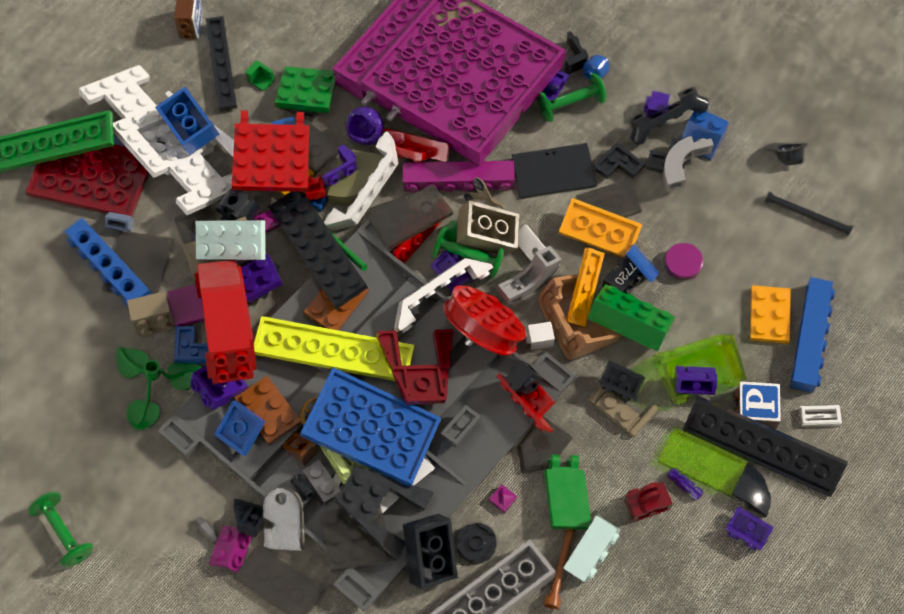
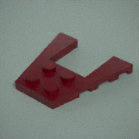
M453 329L434 330L432 333L438 365L403 366L397 330L377 331V340L406 405L444 404L446 402Z

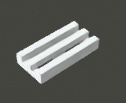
M840 405L799 407L801 427L842 425ZM831 411H836V414H810V415H805V412H831ZM812 419H837V420H812Z

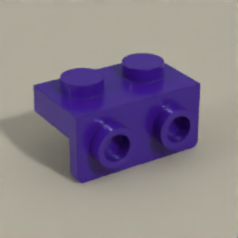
M738 506L725 529L728 531L727 534L736 540L739 538L746 541V546L756 551L757 548L762 550L774 527Z

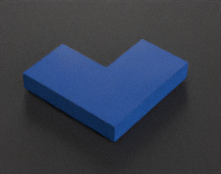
M176 326L174 363L206 364L205 353L209 352L208 343H195L196 326Z

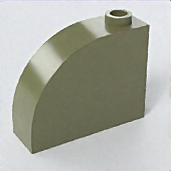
M351 149L356 157L357 170L352 175L340 179L335 185H330L328 192L329 204L340 206L353 204L358 197L359 191L365 187L369 176L375 172L384 155ZM339 157L335 168L344 164Z

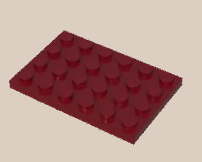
M114 144L111 147L37 164L25 193L27 196L106 214L112 212L133 217L149 172L127 147Z

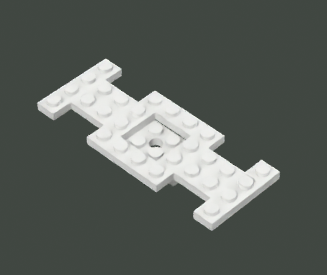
M140 65L79 88V94L89 105L105 99L122 118V120L113 123V133L153 178L164 173L167 176L172 174L188 192L176 199V204L186 215L222 200L229 189L232 188V173L221 177L203 157L214 151V146L210 142L190 156L156 110L155 107L157 105L138 86L149 82L150 76Z

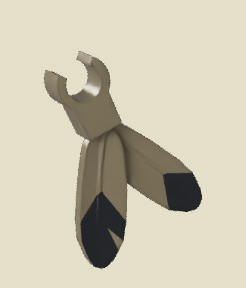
M478 177L474 178V186L478 193L469 192L464 195L467 201L470 200L484 205L488 204V206L495 208L499 206L501 209L506 207L504 203L494 198L492 199L485 183Z

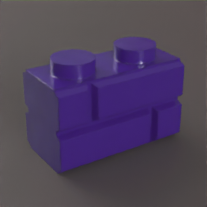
M676 366L674 373L675 392L680 394L715 395L718 381L715 368Z

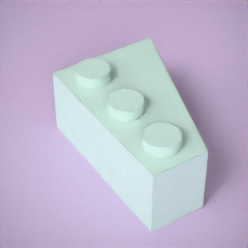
M596 516L567 561L564 569L583 582H587L588 579L592 580L598 571L595 568L599 562H604L608 555L607 550L616 543L621 530L602 517Z

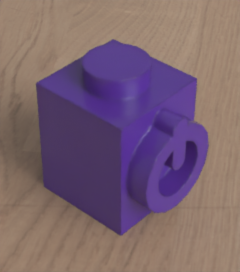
M652 90L651 96L646 97L643 110L647 112V117L669 106L670 94Z

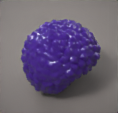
M366 106L358 107L348 115L346 131L352 141L363 145H374L383 136V119L376 110Z

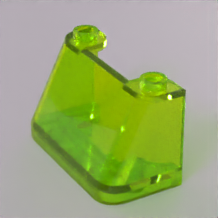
M721 333L652 355L668 397L676 405L687 402L686 398L691 395L675 392L674 373L676 366L715 368L718 378L717 386L729 384L730 387H734L747 379L734 334Z

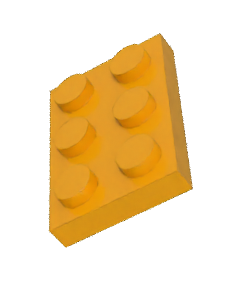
M752 285L750 341L789 344L791 289Z

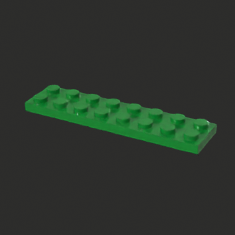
M110 110L0 136V173L114 146L113 113Z

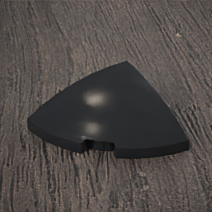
M748 464L731 496L749 505L748 508L767 517L771 504V495L765 483L766 480L756 468Z

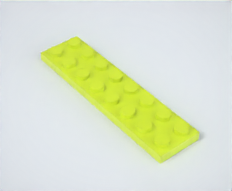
M261 316L254 341L255 355L328 369L336 368L343 372L395 381L381 346L375 337ZM398 342L402 366L411 365L414 345Z

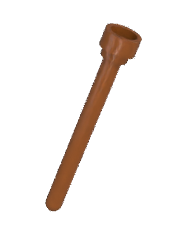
M566 529L551 592L548 593V596H545L543 603L549 609L558 610L560 608L559 591L574 530Z

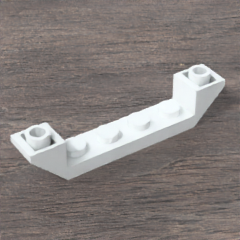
M385 132L378 139L376 148L385 157L380 160L375 172L369 176L367 184L359 191L354 203L348 207L346 215L335 208L327 214L324 223L329 230L336 231L357 225L398 165L395 141L388 132Z
M465 258L445 270L399 302L394 330H397V332L402 330L404 333L412 328L413 325L411 323L416 321L408 306L410 309L420 303V298L423 296L428 298L434 294L436 287L440 285L442 288L449 284L452 276L456 275V277H459L467 270L472 279L479 277L481 280L490 274L489 270L493 268L492 264Z

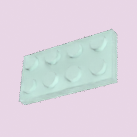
M265 220L196 221V259L264 260Z

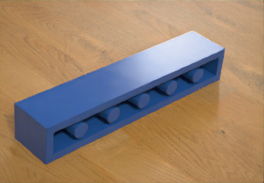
M810 277L807 283L790 388L813 393L815 388L820 386L822 376L818 374L819 369H822L824 364V358H821L827 346V341L824 340L825 334H828L830 323H827V318L831 317L833 306H830V300H833L835 295V289H832L833 281Z

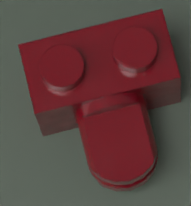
M652 482L640 490L638 488L632 489L627 492L624 499L633 523L671 510L673 505L664 482Z

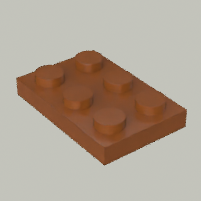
M367 288L337 310L323 289H321L304 310V315L323 328L339 331L369 293V289Z
M268 376L234 397L236 401L266 421L260 431V435L268 445H271L302 423Z

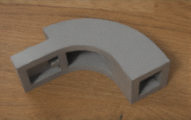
M692 136L680 140L671 148L663 169V182L666 191L685 186L686 178L682 168L683 163L689 158L711 153L714 145L712 138H702L693 142Z
M548 246L536 252L531 263L521 273L499 284L497 290L507 303L517 298L521 300L543 285L556 271L562 259L551 246Z

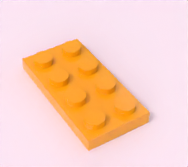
M572 198L559 234L623 258L629 247L636 243L642 224Z

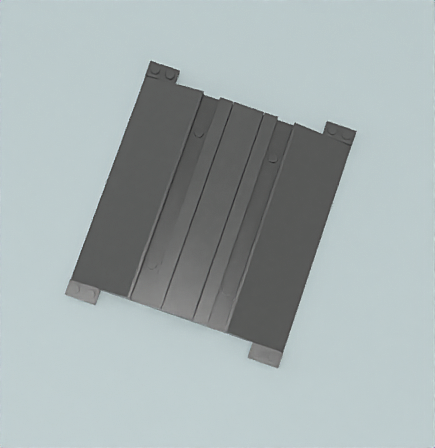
M373 216L344 243L367 264L368 268L362 271L351 261L368 286L369 293L339 331L377 338V331H395L394 326L399 302L428 282L390 253L400 242V237ZM312 275L270 318L322 327L304 315V310L322 289L315 277ZM434 289L435 293L428 298H425V296L420 298V303L410 309L408 306L416 321L411 323L413 327L403 333L402 330L397 332L398 342L414 345L411 365H438L432 333L434 330L453 329L446 402L444 404L415 405L441 417L426 452L427 458L435 469L414 485L432 491L434 494L424 511L399 498L379 517L372 520L404 541V523L438 513L449 518L534 424L535 420L532 417L529 418L522 411L524 407L513 401L511 392H507L500 386L501 381L497 377L498 373L506 377L511 369L523 360L530 364L542 377L539 384L554 401L576 379L574 373L547 352L532 365L517 352L512 355H500L484 349L476 343H473L471 347L465 344L467 337L452 325L443 311V304L449 299L437 289ZM257 331L253 334L254 341L256 338ZM255 355L257 370L253 371L254 379L244 381L249 388L268 376L300 419V410L303 404L309 399L320 395L332 369ZM344 372L404 400L396 381ZM198 391L195 392L157 430L158 433L185 457H188L201 444L230 472L233 471L244 480L248 488L302 535L306 534L312 539L324 554L346 570L333 584L334 587L365 613L378 599L383 590L408 564L406 547H404L398 560L395 562L385 549L382 550L377 545L378 542L369 533L366 534L362 530L360 524L352 520L334 502L336 498L324 504L315 490H313L314 495L308 500L299 497L300 493L290 481L294 476L297 477V474H301L308 485L312 486L302 470L314 462L320 460L332 478L336 474L318 444H316L318 453L305 466L299 463L282 447L295 432L301 433L304 427L302 423L271 445H268L259 433L248 454L244 456L214 435L235 398H230L229 403L212 410L210 406H204L201 394ZM310 402L306 408L312 410L314 407L313 402ZM467 405L481 415V420L456 448L441 437V432L461 409ZM304 412L305 421L310 415L308 412ZM342 482L339 485L340 490L343 488Z

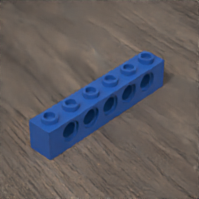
M80 218L64 231L68 237L66 239L68 244L72 248L76 246L79 256L83 260L88 259L90 268L94 272L97 270L100 272L99 277L105 284L110 283L112 285L110 289L117 297L119 295L123 297L121 301L127 308V300L152 294L147 286L83 218Z

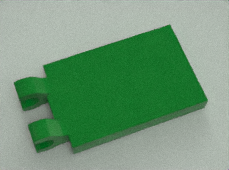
M551 455L552 459H548L549 469L544 471L551 529L588 530L591 525L585 473L584 470H578L579 456L570 455V459L566 460L567 467H560V455Z

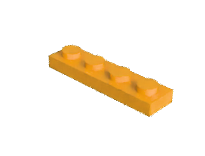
M585 248L567 316L568 323L586 327L587 317L590 312L605 253Z

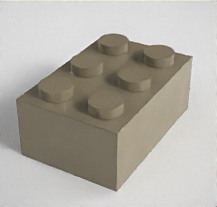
M470 200L459 208L457 243L497 254L500 248H503L505 256L518 249L519 214Z

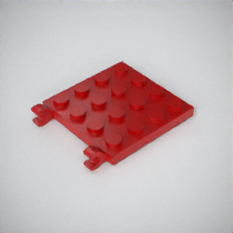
M241 110V122L235 123L232 190L308 192L309 125H304V112H297L296 125L248 124V111Z

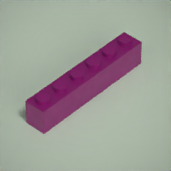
M473 161L403 163V189L408 192H435L438 190H445L447 192L454 190L472 191L476 190L474 186L475 177L483 180L488 191L492 189L503 191L514 189V161H484L480 166Z

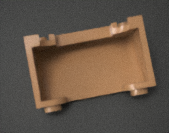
M578 274L553 278L540 293L538 299L547 322L552 324L553 334L565 357L569 360L577 359L616 343L623 336L589 319L587 320L586 327L568 323L567 316Z

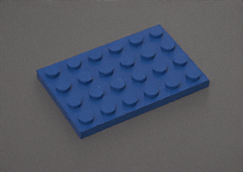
M332 368L300 436L411 487L441 417L415 405H406L404 400L336 368Z

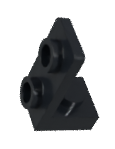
M571 31L567 32L566 42L575 55L570 56L565 61V71L568 75L583 69L584 63L589 58L587 51L580 46L578 37L574 36Z

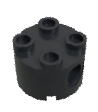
M231 188L215 209L222 215V221H235L242 217H246L247 221H253L259 213L260 207L254 199L251 201L247 199L249 195L244 191L232 190Z

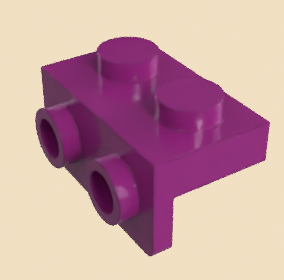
M223 525L209 564L215 567L229 568L233 572L239 573L252 536L238 532L236 527Z

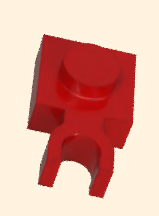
M318 173V177L314 179L312 175H309L310 183H308V192L305 194L306 198L312 200L326 197V187L321 173Z

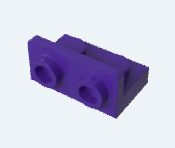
M446 250L430 266L437 275H440L462 259L459 255ZM466 270L459 277H456V275L450 278L451 282L446 287L452 293L456 286H464L467 282L472 283L475 280L471 278Z

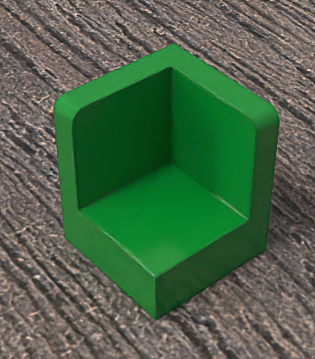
M255 60L245 71L247 82L262 92L275 80L273 70L258 60Z

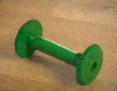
M593 73L590 75L591 86L552 100H548L546 95L540 92L537 100L543 118L551 123L553 122V110L595 95L599 103H605L607 98L606 89L600 76Z
M445 226L441 229L433 247L432 255L434 258L437 257L440 248L447 249L449 252L464 258L492 264L493 268L489 279L495 278L504 257L503 248H500L497 258L490 257L488 254L454 241H448L445 238L448 227Z
M46 493L33 501L28 510L29 515H45L67 550V553L60 560L61 566L73 567L90 556L93 551L92 543H83L78 546L54 508L61 500L60 493Z

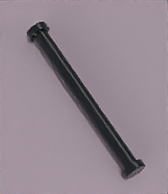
M770 191L765 199L767 203L772 202L843 231L847 236L852 231L853 225H845L772 195L773 193Z

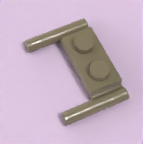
M602 386L588 400L591 405L595 406L622 429L627 431L631 437H635L659 410L658 406L653 404L640 418L638 413L613 393L603 390Z

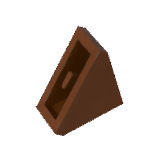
M297 432L282 445L303 466L318 453L316 443L301 437Z

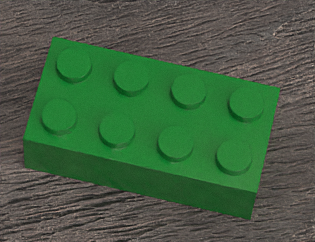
M605 284L595 298L587 319L658 352L670 331L675 316L671 315L668 311L653 307L651 303L640 301L631 294H625L614 286Z

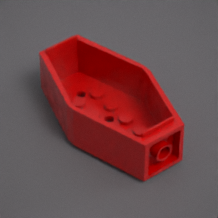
M236 260L197 264L198 272H194L197 298L202 299L209 352L205 353L208 379L212 378L213 384L254 379L253 371L257 370L254 339L241 266H237Z

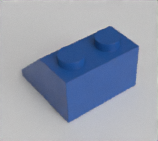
M694 111L688 120L681 140L692 136L693 142L702 138H712L714 144L712 152L699 155L711 161L727 133L729 121L707 111L703 114Z

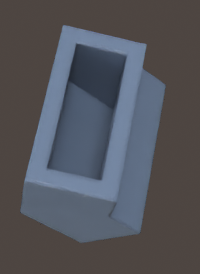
M112 212L106 215V228L131 232L134 223L132 216ZM113 220H114V221H119V222H125L126 224H125V225H120V224H115V223H112V222H113Z

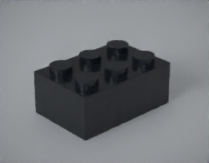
M438 513L404 523L403 531L410 583L420 589H425L458 578L451 519Z

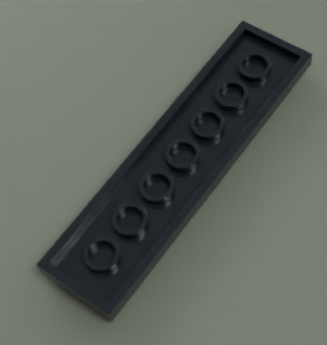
M289 192L269 206L274 217L336 310L368 288L303 192Z
M699 395L695 399L682 430L829 497H832L848 464L846 460Z

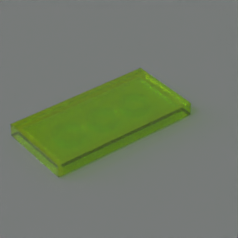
M674 427L657 463L670 469L676 468L680 474L731 497L748 461Z

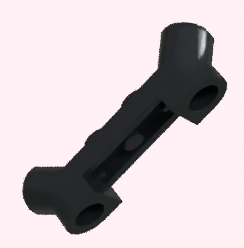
M690 87L677 93L680 98L679 101L648 117L645 111L638 113L629 120L633 128L630 135L631 140L637 144L646 143L650 129L661 127L667 123L666 121L672 118L677 119L688 110L702 114L705 113L709 106L708 98L699 95L695 87Z

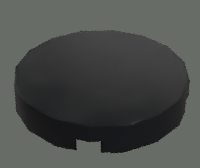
M468 524L460 530L457 536L459 555L465 561L472 564H481L488 561L496 551L497 539L495 533L485 524Z

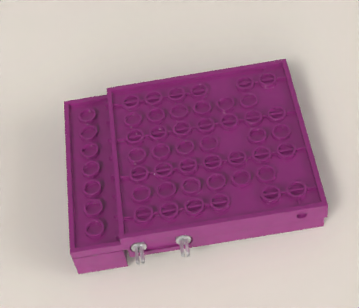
M394 0L333 67L336 85L362 100L361 103L364 106L372 100L390 111L387 116L389 121L398 116L434 139L449 143L451 149L480 166L518 121L520 112L524 113L539 93L543 91L562 68L563 60L565 59V49L478 0ZM470 1L485 9V11L473 15V9L470 6L459 8V4ZM443 9L448 11L459 10V16L462 19L452 18L448 24L440 27L437 24L445 23L448 20V13ZM464 9L470 10L471 14L466 12ZM443 13L446 15V18L438 20L436 15Z

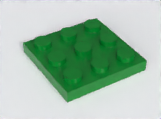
M285 66L275 99V108L329 113L336 86L333 71Z

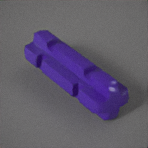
M672 468L667 477L672 481L675 480V484L686 493H690L692 498L698 500L702 496L703 490L698 486L695 487V484L683 474L680 475L676 468Z

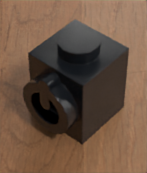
M523 360L513 367L506 376L510 382V388L516 393L521 392L525 395L534 392L539 386V381L542 379L538 372Z

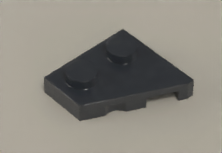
M234 499L233 510L237 531L256 537L270 517L271 509L240 499Z

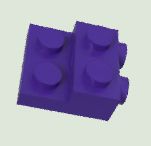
M207 366L194 371L190 382L192 390L194 392L198 391L201 394L204 406H210L212 410L229 403L230 398L248 388L244 380L213 384V379H208Z

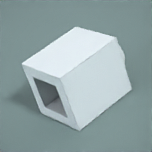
M551 322L528 325L525 340L526 344H530L531 350L554 347L555 338Z

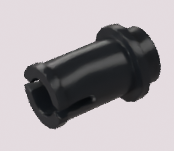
M297 474V477L294 476L290 482L300 493V498L308 500L314 495V488L308 485L301 474Z

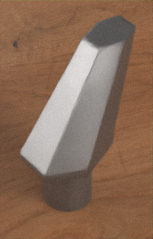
M201 516L197 517L195 522L198 524L199 530L216 544L218 535L210 521L204 520Z

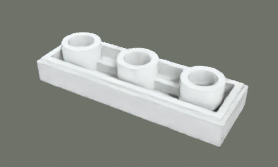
M524 225L518 231V246L532 261L536 251L546 247L528 225Z

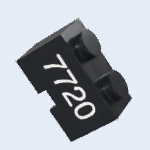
M625 255L617 264L619 268L616 271L612 269L603 279L602 288L606 284L616 287L625 294H630L633 290V285L636 282L639 284L644 278L643 274Z

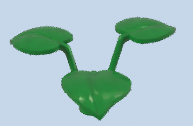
M119 346L116 363L121 375L126 378H135L140 372L145 374V378L148 381L146 402L135 400L128 405L126 410L127 419L133 429H147L155 424L159 418V406L155 403H149L152 381L159 379L162 374L166 379H170V383L175 389L187 390L191 388L190 382L193 372L202 367L194 363H172L168 366L167 374L164 372V368H160V364L156 360H149L145 352L139 349Z

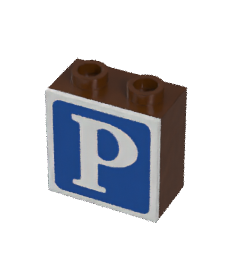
M176 0L174 20L180 38L187 40L199 39L203 12L200 0Z
M740 382L738 388L734 389V401H737V408L735 407L734 411L773 429H777L780 423V384Z

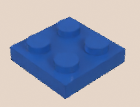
M233 400L214 435L241 455L246 456L266 421L240 402Z

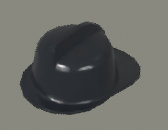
M770 143L765 145L764 148L775 151L778 159L783 164L798 165L804 162V147L808 146V143Z

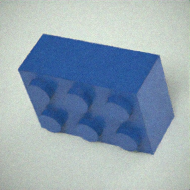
M185 86L155 107L189 156L220 135Z

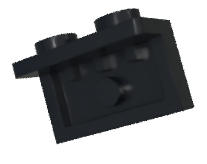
M609 360L599 382L603 390L613 393V391L620 393V397L628 401L631 399L637 401V393L645 376Z

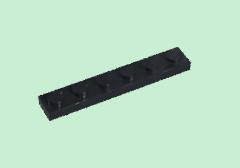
M224 17L206 18L219 111L237 109Z

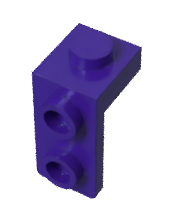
M344 144L338 147L339 158L344 164L323 175L325 187L335 185L340 179L352 175L357 170L355 154L351 149L348 150Z

